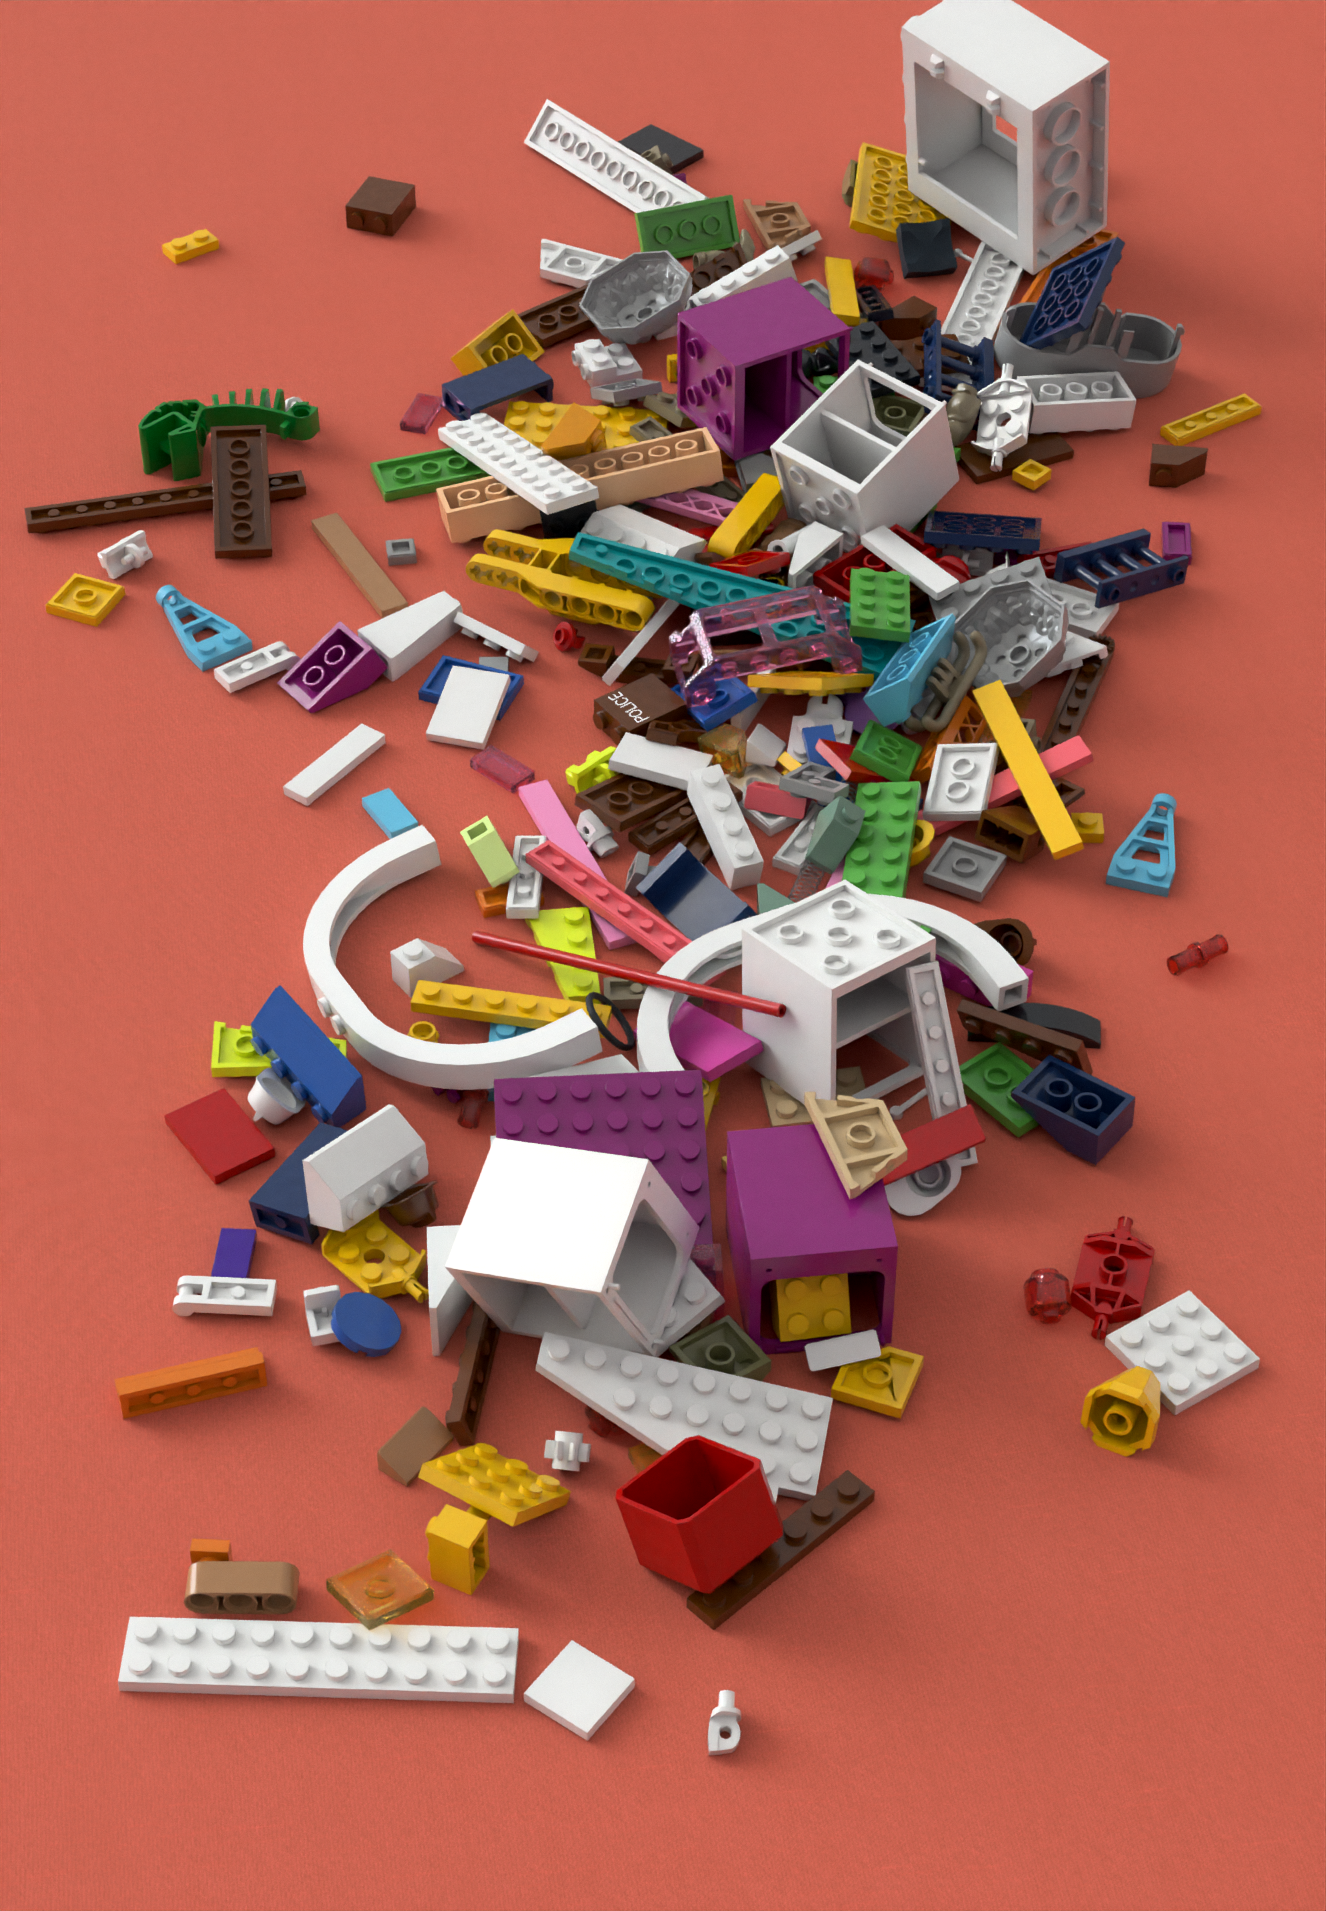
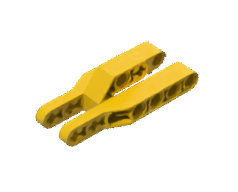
M496 529L488 535L483 544L484 550L488 555L475 554L465 569L466 574L471 580L517 592L538 608L548 610L552 615L588 624L602 623L630 631L642 630L655 611L656 607L646 596L653 598L663 597L569 560V550L575 538L536 539Z

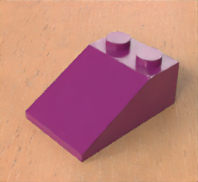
M339 621L277 684L306 710L313 713L367 689L388 667L372 647Z

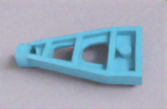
M165 585L158 590L156 594L157 603L164 609L187 657L202 672L253 650L252 640L236 625L187 599L173 585ZM190 614L198 618L185 625L180 621L181 618ZM207 628H211L219 633L200 642H196L193 634Z
M1161 793L1153 798L1149 811L1113 855L1106 876V884L1168 897L1176 868L1173 816L1177 802L1174 797ZM1159 806H1164L1168 810H1163L1159 808ZM1147 830L1164 833V840L1161 841L1143 836ZM1137 850L1160 854V864L1133 859L1132 857Z

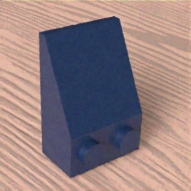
M1048 1055L1011 1092V1097L1067 1151L1094 1165L1133 1126L1136 1097L1051 1055Z

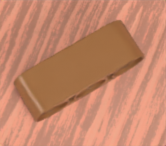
M196 1562L188 1570L184 1604L190 1611L201 1614H287L296 1608L300 1572L295 1565L288 1562Z

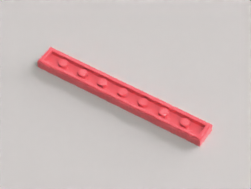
M550 840L526 853L527 864L664 962H667L679 950L692 942ZM726 970L712 977L702 985L709 986L710 984L726 974Z

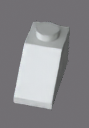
M419 938L390 951L392 980L410 998L413 996L418 980L441 983L464 971V965L446 948Z

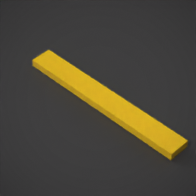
M1001 680L973 690L972 692L996 743H998L999 749L1054 860L1083 850V842Z

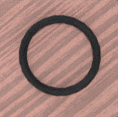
M597 992L589 993L586 997L587 1011L600 1033L618 1049L623 1051L632 1050L635 1045L634 1034L621 1011L602 994ZM593 999L598 1000L603 1005L612 1006V1014L625 1031L628 1044L619 1041L606 1028L596 1013Z

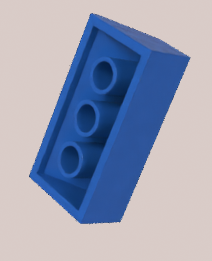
M281 985L276 987L250 1024L253 1036L250 1040L251 1044L260 1056L266 1055L270 1059L271 1066L278 1077L281 1079L286 1077L291 1083V1089L300 1101L306 1100L311 1105V1111L319 1123L342 1127L366 1110L362 1075Z

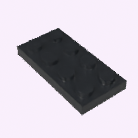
M874 321L864 322L853 327V331H850L849 368L857 360L866 364L871 362L873 364L872 367L911 387L920 384V374ZM839 337L825 341V345L838 359ZM868 377L872 399L896 392Z

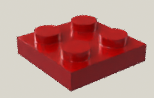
M750 550L711 563L709 566L759 579V574L768 575L780 572V567L791 564L789 552Z

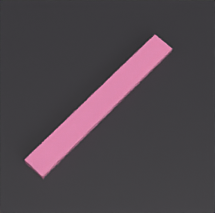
M548 780L518 787L519 797L542 836H546L547 840H550L607 880ZM589 908L590 918L609 950L637 943Z

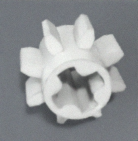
M555 1431V1440H546L544 1458H552L553 1469L580 1471V1462H589L591 1444L582 1443L583 1433Z

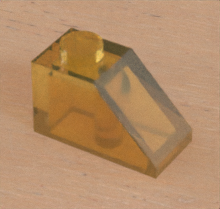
M725 723L697 737L700 752L713 755L711 766L720 764L725 774L738 779L744 777L748 764L745 762L748 739L744 730Z

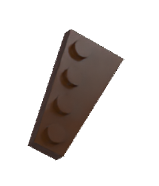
M740 243L690 272L692 277L691 296L720 280L723 276L742 267L745 263H748Z
M964 999L960 1002L957 1012L966 1030L974 1034H982L1041 1062L1048 1055H1051L1092 1075L1093 1070L1083 1040Z

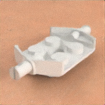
M1009 363L1002 365L1000 380H996L977 394L982 402L976 442L971 441V444L978 452L992 456L990 469L995 472L1002 470L1003 458L1024 446L1028 439L1033 391L1027 383L1012 379L1014 366ZM1011 418L1005 426H1001L1004 420Z

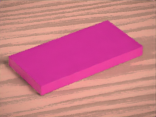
M688 1001L682 1004L670 1028V1042L680 1064L688 1070H701L702 1078L709 1082L764 1051L761 1040ZM636 1028V1029L633 1030V1033H634L635 1040L637 1041V1028Z

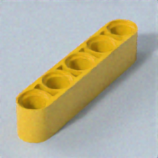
M763 473L714 532L710 538L707 552H714L729 558L747 552L785 505L778 476Z

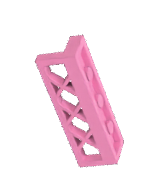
M690 488L682 493L672 492L660 495L659 497H650L636 501L717 526L723 523L738 504L737 502Z

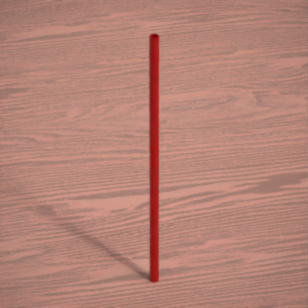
M475 931L472 935V941L476 944L780 1018L786 1012L784 1004L486 932Z

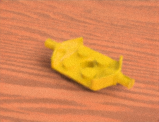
M378 1209L345 1232L329 1229L321 1243L322 1255L364 1293L372 1294L378 1298L409 1293L419 1303H422L423 1299L427 1300L429 1290L417 1282L427 1263L426 1251L422 1249L421 1254H419L380 1221ZM373 1258L383 1260L379 1264L367 1263L368 1260Z

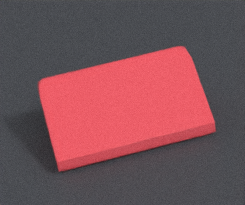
M754 781L747 786L744 807L746 809L803 819L812 798H796L791 796L790 792L780 790L779 785Z

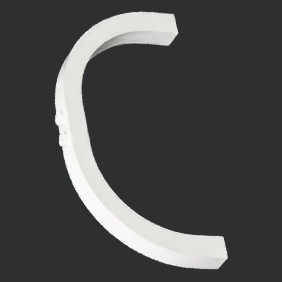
M423 825L400 834L358 857L328 884L313 905L304 930L303 951L310 981L318 999V1007L325 1018L330 1017L337 1035L343 1034L363 1058L382 1071L402 1080L429 1087L459 1090L494 1088V1079L526 1078L571 1067L602 1052L598 1027L582 1008L548 1025L513 1038L480 1044L458 1045L427 1042L399 1033L378 1020L364 1005L336 968L338 948L343 935L353 920L376 898L391 888L442 865L436 840Z
M869 894L915 925L931 928V935L936 937V954L945 958L968 975L997 1011L1027 1001L1028 976L1001 944L985 931L954 913L930 904L895 896ZM793 904L731 923L697 938L672 956L656 974L704 984L723 971L742 964V928ZM653 986L647 987L637 1018V1060L639 1072L684 1070L674 1053L669 1033L677 1012L690 995Z

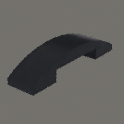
M1022 1003L999 1011L1083 1040L1085 1048L1100 1049V1020L1083 1012L1042 1003ZM993 1006L987 1007L996 1010ZM968 1031L967 1041L998 1043L982 1034H974Z

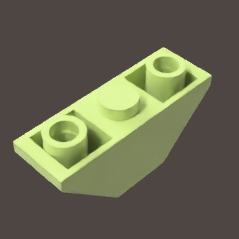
M488 816L460 831L492 888L499 884L507 883L514 875L520 872Z

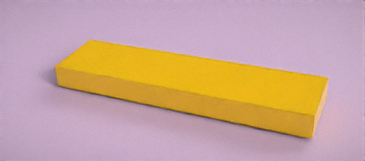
M1244 393L1161 427L1160 435L1174 446H1183L1260 415L1262 406Z

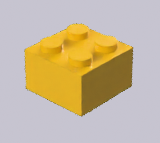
M848 1273L769 1281L772 1328L780 1342L852 1333Z

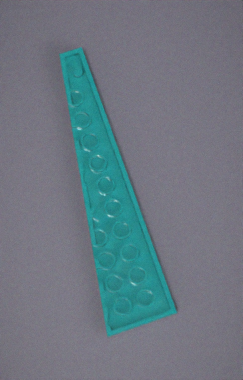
M580 532L577 533L569 550V560L706 613L714 619L724 620L855 673L874 674V681L877 680L903 643L849 636L850 603ZM910 619V633L914 630L916 620Z

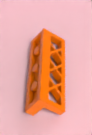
M967 695L963 698L945 729L931 733L911 773V777L916 781H920V785L931 777L938 744H970L978 742L987 723L979 707ZM968 713L977 721L976 725L970 723ZM959 731H964L967 743L962 742Z
M258 1347L114 1379L123 1419L268 1386L263 1354L259 1352Z

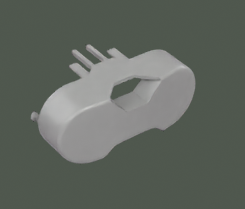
M1105 287V289H1104V291H1103V293H1102V298H1103V296H1104L1106 287ZM1036 302L1012 305L1003 314L994 343V358L1001 369L1002 365H1006V363L1014 366L1012 379L1016 380L1017 376L1118 371L1136 399L1156 395L1167 387L1181 352L1180 336L1185 333V328L1182 324L1178 323L1176 330H1174L1165 322L1152 316L1128 312L1122 315V309H1116L1115 314H1113L1104 302H1101L1092 315V324L1086 331H1080L1068 339L1056 342L1051 347L1048 346L1039 350L1019 341L1036 306Z

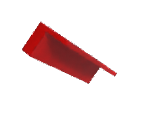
M972 1105L964 1106L901 1134L908 1149L907 1160L883 1177L884 1186L984 1143L986 1137Z

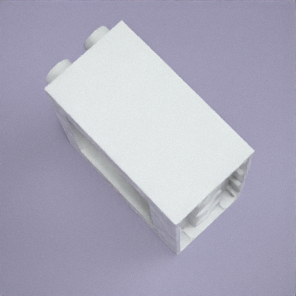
M943 0L922 15L911 17L902 26L901 31L908 191L1032 275H1035L1107 227L1110 61L1012 0ZM996 115L1017 128V142L996 129Z

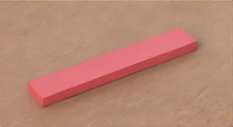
M1079 735L1038 754L1052 781L1094 761L1092 753ZM1009 768L994 775L987 809L996 808L1022 795ZM923 809L918 811L917 820H924L922 815ZM967 821L928 822L933 825L934 837Z

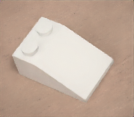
M816 521L808 528L802 530L798 535L788 572V587L809 593L813 592V573L842 556L843 533Z
M461 1225L427 1227L429 1314L433 1356H440L473 1301V1298L445 1268Z

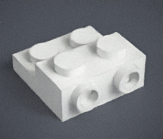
M589 339L576 343L575 350L571 353L574 366L579 367L583 380H587L591 388L635 378L642 379V369L625 343H613L604 347L600 339Z

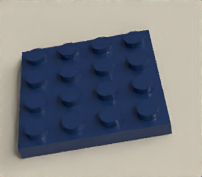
M1116 237L1054 267L1019 341L1029 347L1041 350L1048 346L1051 347L1063 339H1068L1080 331H1086L1092 324V315L1095 309L1102 302V293L1105 287L1112 280V271L1122 258L1121 252L1125 242Z
M930 510L924 531V543H930L935 548H947V544L958 545V548L961 550H975L976 546L987 547V551L997 553L1004 552V549H1016L1018 554L1030 555L1033 554V551H1039L1042 518Z

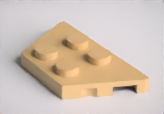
M809 1091L804 1093V1104L849 1199L856 1198L907 1160L908 1149L883 1100L870 1098L856 1099L852 1096L838 1095L837 1101L816 1099V1092Z

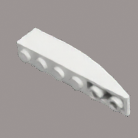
M777 245L692 295L688 299L683 311L788 277L798 281L791 260ZM677 322L658 335L653 334V336L657 340L676 336Z

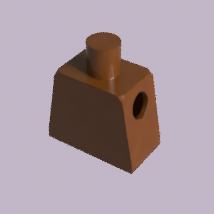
M1016 805L982 810L974 839L1020 863H1024L1044 849L1045 840L1030 811Z

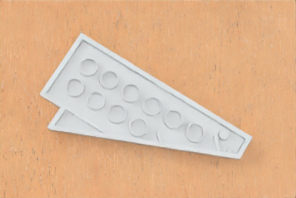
M544 1332L535 1371L661 1455L667 1453L685 1438L700 1435L760 1459L775 1503L777 1494L809 1501L816 1495L833 1398Z

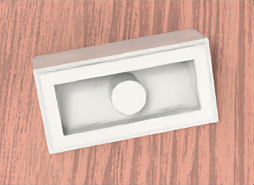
M758 723L747 740L745 762L774 767L778 762L777 759L786 749V743L765 726Z
M874 1329L814 1342L805 1346L806 1358L811 1371L823 1370L881 1356L877 1333Z

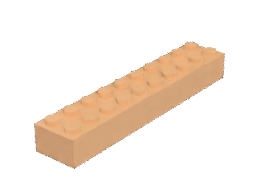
M707 427L559 460L560 463L598 487L599 498L595 499L597 510H603L619 504L630 505L637 500L659 497L660 495L672 492L682 493L689 488L707 487L714 485L716 482L724 481L720 450ZM493 476L436 488L441 518L452 543H465L472 538L488 537L496 529L503 531L511 529L521 530L529 525L542 524L540 510Z

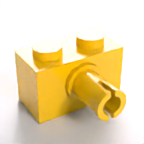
M446 1504L438 1517L433 1516L425 1532V1536L428 1538L429 1551L427 1560L430 1562L431 1579L466 1594H473L490 1568L487 1521L492 1517L491 1515L472 1505L465 1512Z

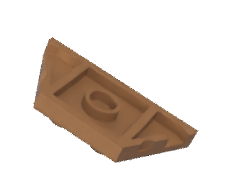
M751 199L743 200L744 210L767 251L777 245L782 249L811 233V225L797 202L766 200V206L752 205Z

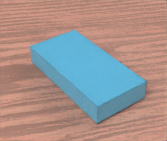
M390 788L362 798V807L389 839L418 827V821Z

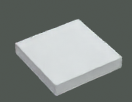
M571 1640L524 1692V1702L588 1741L633 1690L635 1678Z

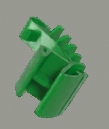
M265 388L261 390L259 406L254 405L252 389H246L245 404H237L236 392L230 391V404L219 405L218 394L212 395V406H205L196 399L182 400L183 402H163L156 406L155 410H151L146 414L138 425L144 473L152 474L172 464L174 481L201 476L204 446L207 435L211 432V427L266 425L267 433L277 434L284 440L288 437L301 441L313 438L320 431L318 407L309 405V402H296L286 412L284 391L277 389L274 405L271 408L269 389Z

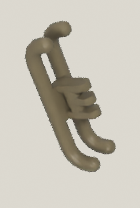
M974 631L970 634V639L975 646V655L964 675H961L969 660L970 646L962 632H955L953 640L958 646L957 658L953 665L947 659L939 658L936 663L938 667H934L931 672L932 676H929L926 680V685L935 695L920 720L910 716L904 721L908 729L913 732L925 730L939 732L944 730L949 724L987 657L986 641L980 632ZM944 702H947L938 719L934 720Z

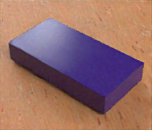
M221 1228L211 1277L249 1278L257 1241L256 1230Z

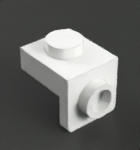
M332 1285L305 1290L303 1292L305 1312L312 1346L340 1342L334 1334L330 1322L332 1320V1310L337 1301L341 1299L339 1286Z

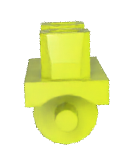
M610 746L602 752L595 750L587 755L586 762L582 765L577 766L573 764L566 769L567 782L575 787L576 794L620 774L608 769L609 760L616 748Z

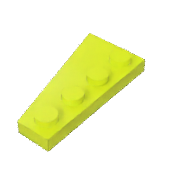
M589 907L539 910V918H525L528 927L534 933L537 945L596 959ZM546 961L548 967H551L554 973L555 981L565 1000L586 1002V997L589 993H600L598 973ZM596 999L592 1000L594 1004H601Z
M214 1021L211 1062L212 1077L258 1076L264 1069L272 1068L270 1059L266 1055L260 1056L253 1048L250 1041L253 1038L251 1026L241 1025L240 1029L227 1028L224 1022ZM329 1038L347 1058V1041Z

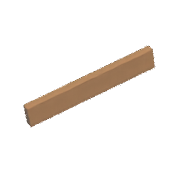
M338 513L311 520L314 532L381 618L408 607L406 599Z

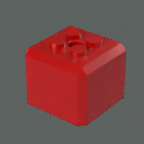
M700 1435L685 1438L616 1490L615 1499L639 1564L699 1592L713 1593L780 1540L783 1535L784 1526L761 1460Z

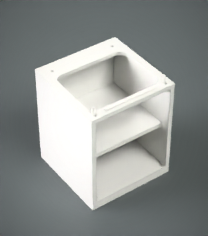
M857 360L770 447L788 518L803 521L806 525L816 521L843 533V551L845 553L861 545L862 535L881 525L890 528L898 524L907 531H910L959 481L945 406L947 402L945 400L940 402L872 367L873 364L871 362L866 364L860 360ZM868 377L932 411L907 437L888 428L876 417Z
M847 880L834 884L742 928V994L786 1006V1012L782 1018L742 1008L743 1031L761 1040L764 1050L745 1063L770 1081L776 1082L784 1091L803 1104L804 1093L809 1091L816 1092V1099L836 1101V1049L866 1034L905 1060L909 1066L852 1095V1097L856 1099H878L923 1075L903 968L935 961L936 937Z
M494 1138L445 1268L502 1332L542 1339L544 1332H549L655 1357L658 1345H665V1340H661L696 1240L699 1226L649 1159Z

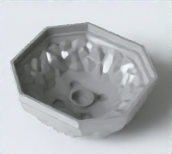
M667 250L636 252L591 279L579 306L599 332L613 343H645L652 338L653 334L658 335L677 322V313L684 310L691 296L692 277Z
M1030 579L990 586L955 621L954 634L958 631L962 632L970 646V657L961 675H964L975 655V646L970 639V634L978 631L986 641L987 657L972 686L978 689L1001 680L1010 697L1021 696L1023 691L1042 680L1063 660L1069 625L1067 608ZM954 640L952 641L951 652L946 658L952 665L958 655V646Z

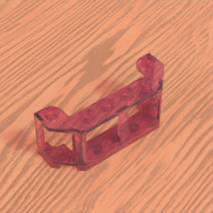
M814 585L698 609L689 617L691 623L681 633L675 630L669 636L670 658L687 708L708 704L716 695L715 681L831 657V664L836 673L850 674L862 671V650L859 645L854 643L852 636H849L846 608L843 600L836 596L831 599L823 595L821 589ZM814 615L817 625L824 623L826 628L824 633L787 641H777L771 624ZM758 627L764 642L762 646L722 655L714 654L708 637ZM838 630L842 631L844 638L837 633ZM700 650L704 662L703 666L686 682L680 664L688 663V655L693 651Z

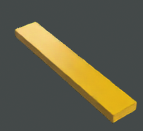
M826 256L824 267L831 312L846 325L857 326L859 325L860 314L851 260Z

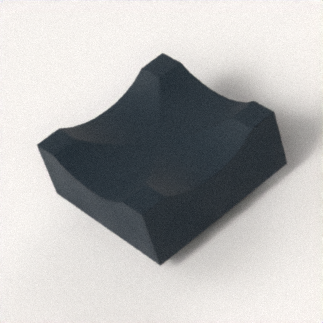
M949 218L924 223L907 222L899 224L896 229V236L904 279L947 275L955 272L957 261L952 246Z

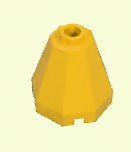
M1136 1366L1118 1374L1088 1392L1084 1400L1080 1422L1085 1430L1088 1426L1094 1433L1092 1440L1098 1447L1125 1457L1134 1454L1137 1449L1142 1448L1143 1451L1151 1447L1156 1437L1160 1418L1159 1380L1153 1371Z

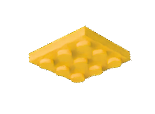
M789 671L748 675V687L760 688V693L784 692L787 695L809 693V696H827V694H844V692L860 693L862 692V687L874 684V674Z
M477 1443L476 1445L422 1464L418 1476L420 1479L512 1527L567 1505L571 1491L560 1486V1482L554 1477L538 1475L529 1470V1466L526 1463L517 1459H507L498 1454V1450L495 1447L485 1443Z

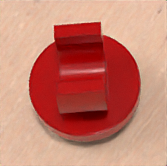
M561 622L553 633L555 646L560 651H568L572 647L581 649L586 638L577 636L578 629L574 628L569 622Z

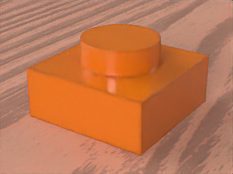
M192 1538L190 1546L191 1564L200 1561H233L230 1540Z

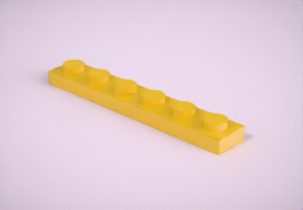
M418 980L410 1002L411 1012L534 1029L548 1025L581 1008L589 1016L586 1002ZM593 1003L596 1013L608 1029L612 1017V1006ZM598 1030L600 1038H605Z

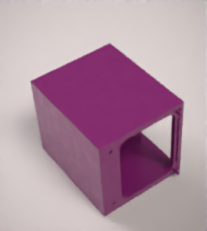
M792 277L677 313V407L699 428L707 427L715 443L734 461L770 449L823 395L803 374L802 349L839 337V379L849 369L850 331H853V327H848Z
M814 1124L727 1131L726 1233L744 1332L766 1355L805 1351L806 1344L863 1332L855 1331L848 1334L780 1342L779 1339H766L760 1335L761 1289L763 1285L777 1279L848 1273V1277L870 1276L880 1322L873 1329L874 1331L876 1330L878 1342L881 1346L891 1343L898 1244L883 1178L856 1198L849 1199Z

